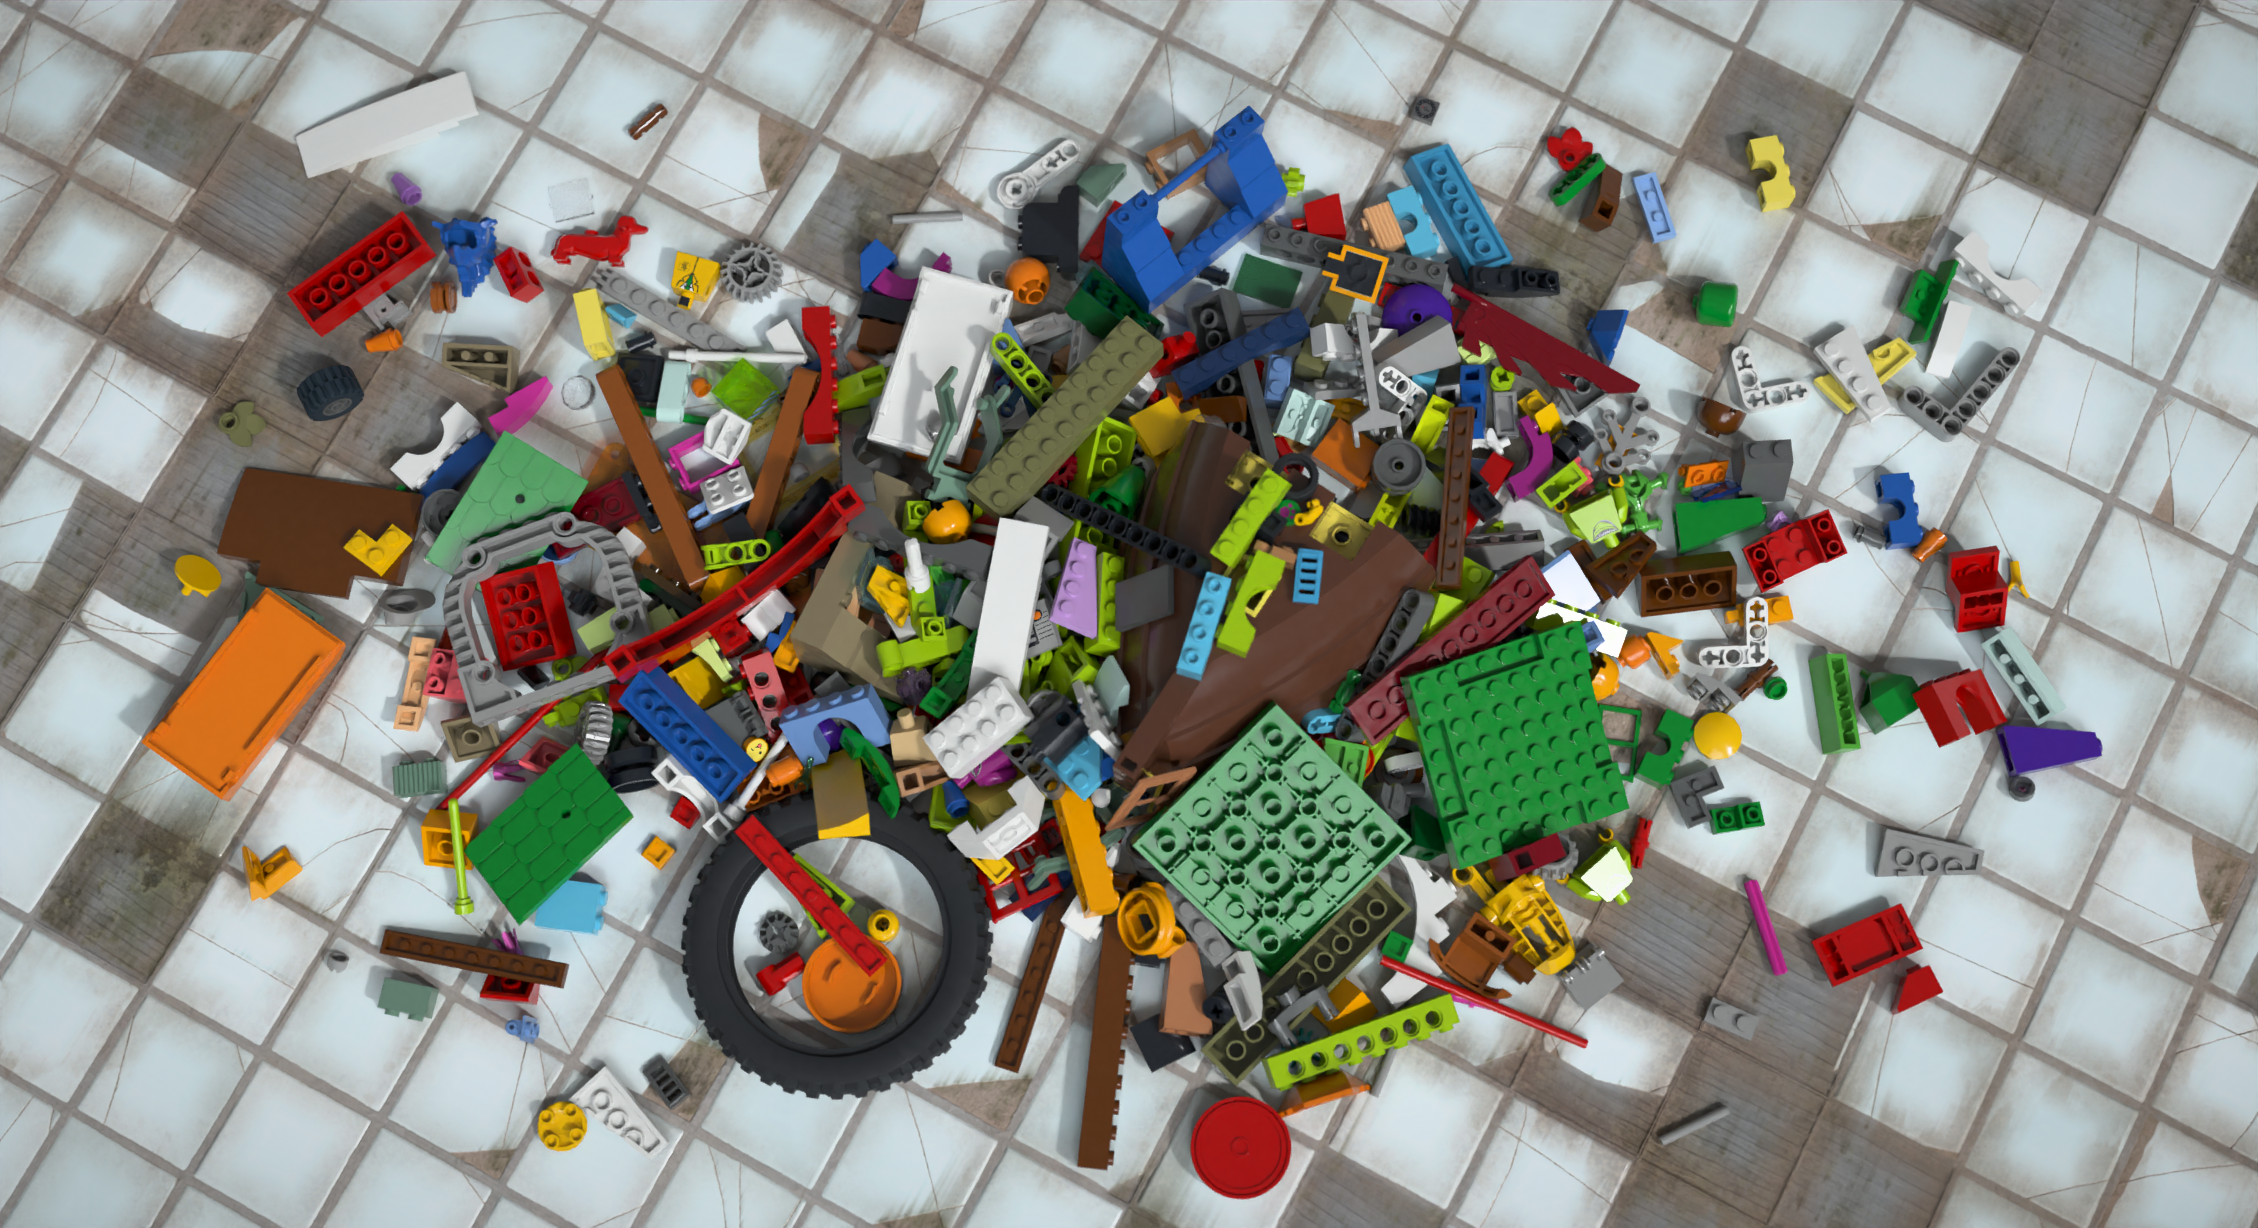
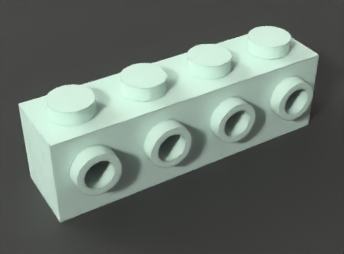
M2011 626L1981 644L1988 657L1997 667L2037 726L2067 708Z

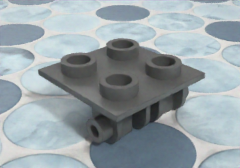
M745 690L734 694L731 698L705 711L740 747H743L744 742L752 736L758 738L769 732Z

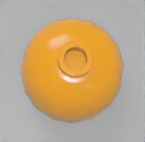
M950 500L942 503L944 508L939 511L934 509L926 517L922 527L925 535L934 544L946 545L966 541L972 529L971 515L959 500Z
M1600 651L1596 652L1598 656H1590L1593 668L1588 669L1596 701L1605 699L1609 695H1614L1620 685L1618 683L1620 673L1616 662Z

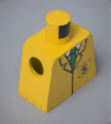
M677 251L671 288L676 295L680 296L677 303L679 308L690 310L694 300L703 303L708 300L721 277L720 270L722 268L720 264Z

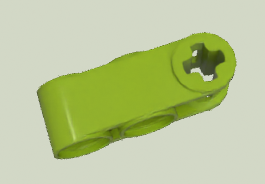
M763 539L701 546L705 556L706 565L704 570L767 561L772 557L774 551L772 544ZM761 543L767 547V553L763 557H759L755 552L757 545ZM735 547H740L743 551V556L740 560L736 561L732 558V550Z

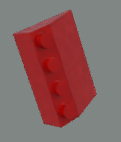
M553 561L493 575L479 582L503 672L578 654Z

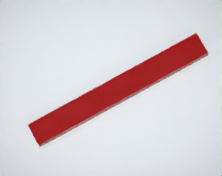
M753 814L734 831L869 977L888 961L880 950Z

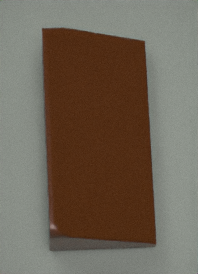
M1226 396L1198 399L1204 423L1246 422L1247 398Z

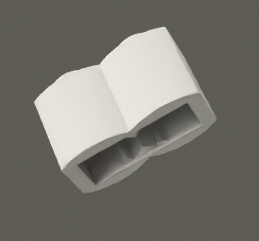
M778 588L757 605L743 613L744 616L741 618V621L746 624L747 628L759 641H762L769 635V632H772L783 622L786 612L793 613L797 607Z

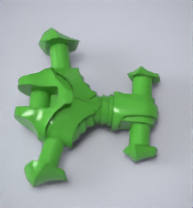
M1637 469L1632 470V475L1629 476L1623 471L1620 475L1624 479V486L1622 488L1625 489L1628 507H1630L1631 513L1629 518L1631 524L1624 525L1622 523L1623 529L1619 531L1621 536L1626 538L1627 534H1635L1640 530L1643 533L1651 529H1656L1657 532H1660L1663 521L1658 516L1653 520H1648L1643 504L1647 497L1653 493V489L1661 487L1663 490H1667L1669 474L1660 471L1655 479L1649 481L1648 477H1645ZM1617 475V481L1615 484H1618L1620 482L1619 475ZM1599 482L1594 487V490L1597 493L1603 492L1609 488H1611L1612 491L1614 489L1612 487H1606V484L1603 482Z

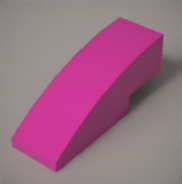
M546 376L505 398L509 407L488 418L499 437H501L504 430L510 434L515 433L540 409L553 388Z

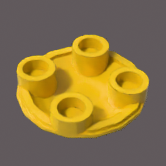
M1708 713L1700 718L1693 728L1695 745L1707 759L1720 760L1729 758L1736 753L1741 745L1742 733L1740 726L1734 718L1726 713Z
M567 1101L556 1102L540 1113L538 1134L542 1143L548 1149L558 1152L569 1151L577 1147L584 1140L587 1132V1119L584 1112L577 1105Z

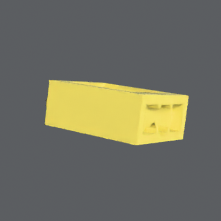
M584 288L578 293H574L573 297L585 348L594 361L616 356L617 353L610 322L605 310L606 305L596 288Z

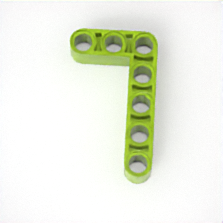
M1002 332L993 337L990 344L991 355L1038 410L1043 405L1041 398L1044 396L1050 397L1056 390L1009 334ZM1002 341L1007 345V349L999 350L995 343ZM1019 360L1023 367L1016 369L1011 365V361ZM1026 379H1035L1038 386L1030 387L1027 385Z

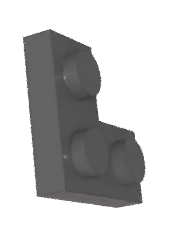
M1715 765L1669 784V788L1688 829L1712 820L1703 797L1725 788Z

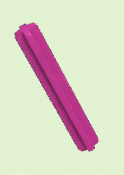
M1756 879L1744 883V887L1773 974L1775 976L1785 974L1788 970L1759 883Z

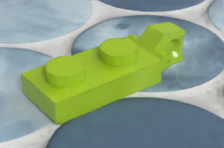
M602 685L558 704L553 708L554 712L543 716L546 726L551 728L560 724L561 728L566 726L569 728L576 725L575 721L578 719L581 707L589 700H597L609 704V697L605 687Z

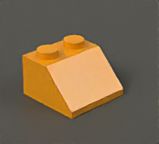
M430 809L421 825L424 865L455 868L449 811ZM459 812L463 853L468 844L479 835L478 814ZM464 853L465 870H473L474 865Z

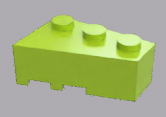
M796 853L793 858L839 908L847 914L856 902L799 854ZM801 904L818 935L825 941L830 934Z

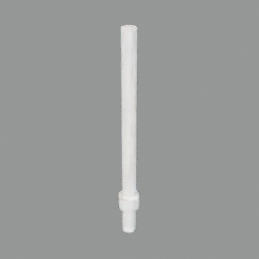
M690 348L686 351H669L670 360H686L690 363H697L699 360L740 362L741 359L742 362L806 363L807 360L806 354L713 352Z

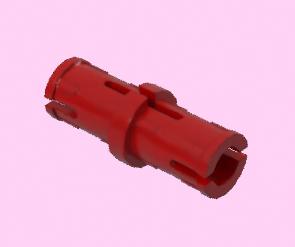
M1646 818L1637 819L1634 838L1630 840L1632 845L1630 850L1631 867L1634 866L1633 868L1642 869L1645 851L1650 845L1648 838L1653 821L1649 819L1646 821Z

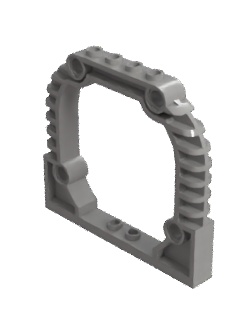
M552 512L539 521H527L522 524V527L517 529L502 530L499 533L500 535L495 537L480 538L477 540V543L465 548L462 553L463 563L453 572L454 575L445 588L442 607L444 621L459 666L457 672L473 724L484 727L616 679L613 672L606 665L586 673H573L569 676L570 679L564 681H551L546 684L547 687L523 696L519 691L501 682L503 677L501 669L485 659L472 617L471 599L476 584L493 576L498 570L500 562L555 542L568 548L586 543L596 550L603 563L617 612L613 613L609 621L610 628L616 635L607 655L623 644H629L655 633L647 607L644 606L627 551L621 541L608 529L591 522L580 521L569 512ZM572 522V527L568 531H564V525ZM481 554V560L473 564L475 556ZM628 619V627L620 630L621 622ZM491 669L490 677L484 680V672Z

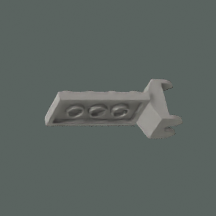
M1363 311L1353 312L1354 318H1350L1351 332L1356 334L1357 342H1353L1355 356L1360 358V365L1356 366L1358 380L1363 382L1364 389H1360L1362 404L1364 406L1367 405L1365 409L1350 419L1353 444L1355 448L1360 447L1358 433L1360 431L1374 429L1376 437L1380 436L1379 428L1394 426L1396 439H1403L1400 415L1396 411L1379 406L1366 313Z

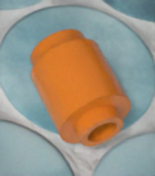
M788 755L769 765L770 768L765 770L773 788L778 785L782 787L801 777L800 771L803 770V767L797 757L792 759L791 755Z

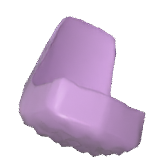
M1778 510L1769 516L1766 526L1770 532H1773L1792 523V521L1782 510Z

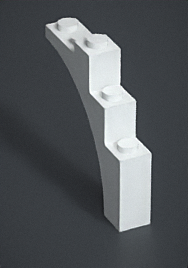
M1398 853L1395 858L1406 874L1415 906V927L1412 937L1414 942L1404 964L1438 977L1443 972L1434 962L1433 958L1429 956L1427 942L1431 938L1440 944L1450 935L1447 931L1450 929L1447 923L1441 917L1437 919L1435 915L1457 898L1455 894L1457 890L1449 880L1444 881L1442 877L1433 883L1431 880L1434 878L1425 866L1421 868L1416 861L1417 859L1401 856ZM1397 972L1379 993L1395 1011L1428 984Z

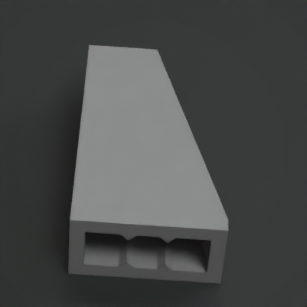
M1439 315L1372 352L1374 369L1378 364L1386 362L1406 377L1461 362L1451 323ZM1386 372L1383 373V376L1390 381L1392 376Z

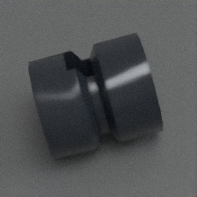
M1571 420L1562 429V434H1557L1551 440L1553 454L1561 462L1568 465L1580 455L1579 451H1584L1593 443V437L1582 424Z

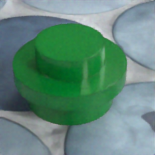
M1778 676L1770 678L1763 687L1765 696L1773 700L1782 699L1788 690L1786 681Z

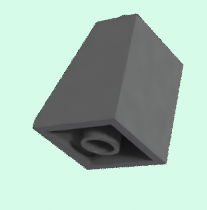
M1791 439L1742 442L1731 458L1735 499L1761 497L1762 502L1784 501L1794 463Z

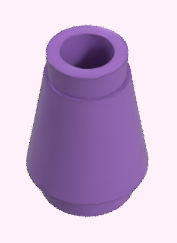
M402 173L393 175L391 182L401 201L409 206L419 203L422 199L421 188Z

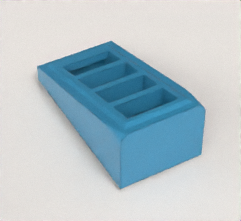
M1298 549L1293 602L1318 605L1323 551ZM1302 559L1317 560V563L1302 562ZM1301 569L1316 570V574L1302 573ZM1300 579L1314 580L1315 584L1300 583ZM1299 589L1313 590L1314 595L1300 594Z

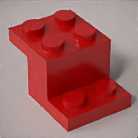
M1996 545L1949 553L1945 592L1956 608L1954 628L1957 633L2005 625L2009 587L1998 571L2000 550Z

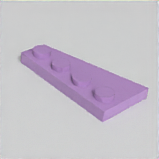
M1074 537L1070 542L1049 621L1091 639L1097 636L1096 546Z

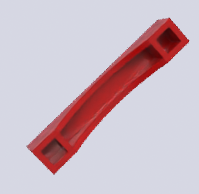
M830 306L802 307L803 334L805 340L814 348L819 356L822 368L821 382L817 394L811 405L804 412V437L807 445L836 443L835 434H839V421L835 420V413H839L838 399L834 398V392L838 391V378L834 377V370H838L837 356L833 355V349H837V336L833 335V329L837 328L836 314L831 313Z

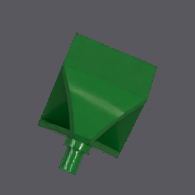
M1867 669L1860 671L1859 675L1865 680L1866 687L1859 712L1875 735L1919 709L1912 694L1921 689L1912 676L1885 672L1875 673Z

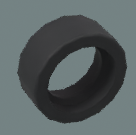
M1292 452L1279 458L1274 464L1272 471L1280 476L1282 470L1287 465L1299 464L1306 468L1310 476L1307 487L1298 492L1288 490L1282 499L1300 503L1309 499L1317 489L1319 471L1316 463L1310 457L1302 453Z

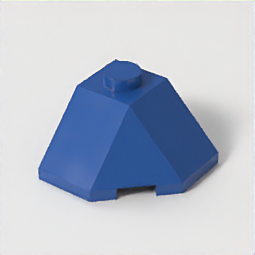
M1625 309L1598 310L1595 318L1590 317L1586 330L1590 331L1588 340L1601 363L1608 367L1612 362L1615 354L1614 349H1616L1629 313Z

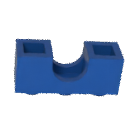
M1485 364L1461 365L1460 388L1462 404H1459L1458 407L1473 406L1475 409L1473 439H1485L1488 385Z
M1909 472L1880 475L1875 481L1878 505L1891 504L1899 512V520L1888 521L1882 527L1883 534L1887 537L1885 541L1886 550L1917 546L1923 538V530L1921 525H1918L1917 520L1919 507L1913 498L1915 491L1914 481L1910 480Z

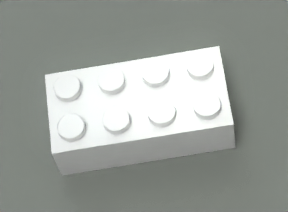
M997 677L925 735L923 739L950 778L962 779L1034 721L1036 717L1011 681L1007 678Z

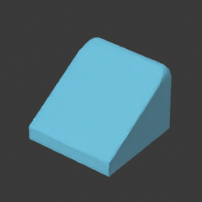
M614 304L605 308L609 318L626 329H629L637 318V314L621 304Z

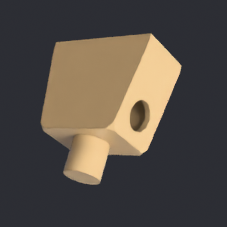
M909 708L898 711V720L893 721L890 731L894 766L937 761V758L923 739L925 735L934 729L928 717L924 715L913 717Z

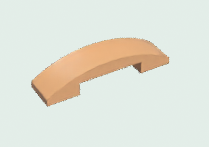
M412 637L408 660L410 661L402 703L397 707L393 729L418 732L421 727L430 698L422 693L432 650L437 648L436 639Z

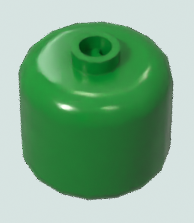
M1704 281L1700 286L1699 294H1694L1692 308L1696 309L1697 322L1701 325L1731 327L1736 314L1738 286L1735 283Z

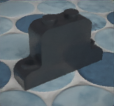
M1068 185L1062 188L1056 203H1028L1024 206L1023 215H1018V229H1022V237H1018V251H1023V257L1035 258L1042 263H1056L1057 273H1060L1064 280L1078 281L1079 185Z

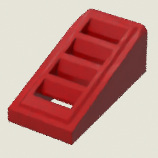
M1053 817L1038 828L1043 834L1046 833L1052 841L1049 844L1045 839L1049 852L1063 844L1057 818ZM1053 827L1055 828V830H1056L1057 833L1059 834V837H1058V838L1056 837V835H1055L1054 832L1052 831V828H1053ZM1035 844L1031 845L1036 853L1033 856L1027 847L1019 851L1028 866L1033 864L1034 860L1039 857Z

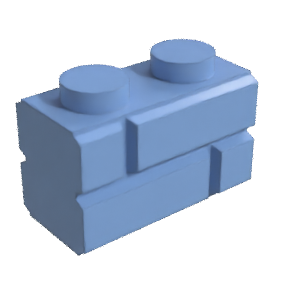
M1269 354L1264 394L1266 408L1281 409L1290 384L1293 357Z

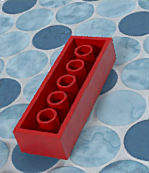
M401 211L290 290L287 295L312 329L323 337L434 258L436 254L407 215Z

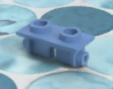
M523 1015L522 1020H510L505 1025V1030L508 1034L520 1037L521 1041L534 1044L535 1038L537 1039L539 1036L540 1027L537 1024V1019Z

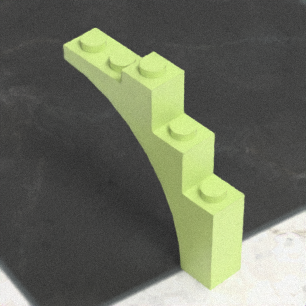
M664 604L649 612L655 632L680 620L673 608L668 609ZM616 606L577 629L586 647L594 655L612 646L616 633L610 628L609 621L613 613L617 612ZM628 619L621 622L620 630L628 627ZM708 638L691 650V652L697 654L711 665L718 676L726 683L733 679L730 673L733 668L726 657L723 659L720 657L718 651L721 648L716 640Z

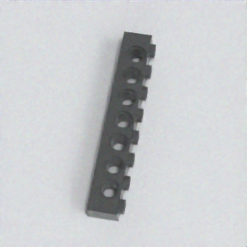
M1266 223L1260 255L1324 269L1329 252L1341 255L1343 245L1346 244L1389 258L1382 279L1383 283L1401 287L1422 284L1430 286L1442 294L1449 264Z

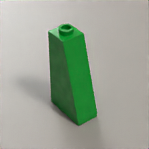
M1762 498L1676 503L1671 512L1677 556L1759 527L1764 518L1767 517V508L1765 504H1762Z

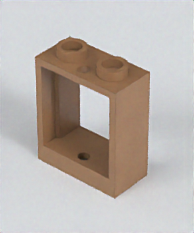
M1195 128L1146 152L1144 166L1148 174H1153L1157 180L1155 185L1158 190L1169 182L1157 162L1158 159L1186 145L1190 147L1196 159L1207 152ZM1208 163L1169 193L1166 198L1170 199L1205 181Z

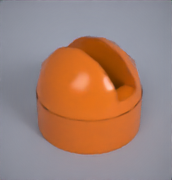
M697 377L691 382V389L696 397L702 398L711 391L712 385L705 378Z

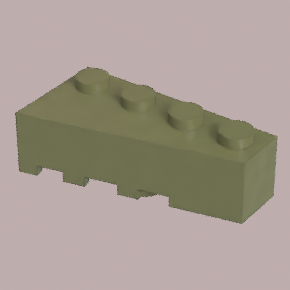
M1328 289L1326 295H1321L1317 306L1320 307L1317 315H1313L1309 327L1313 328L1323 323L1343 324L1345 327L1354 307L1355 298ZM1310 336L1302 340L1300 346L1302 350L1299 356L1296 355L1292 365V369H1295L1294 378L1304 382H1314L1315 379L1323 380L1331 362L1323 361V357H1313Z

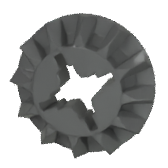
M774 914L765 919V922L760 927L759 938L763 946L770 952L785 953L796 945L799 938V929L791 917L785 914ZM773 926L778 929L785 928L783 935L786 941L778 937L773 939L775 935Z

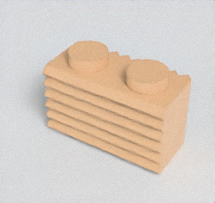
M1389 201L1363 210L1360 225L1364 232L1367 231L1369 234L1368 244L1370 247L1392 252L1405 248L1406 241Z

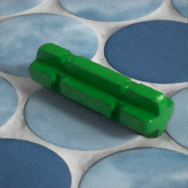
M1348 670L1346 681L1342 682L1334 695L1336 699H1332L1329 704V709L1332 712L1340 714L1344 710V703H1348L1356 688L1355 683L1358 684L1362 678V674L1358 670Z

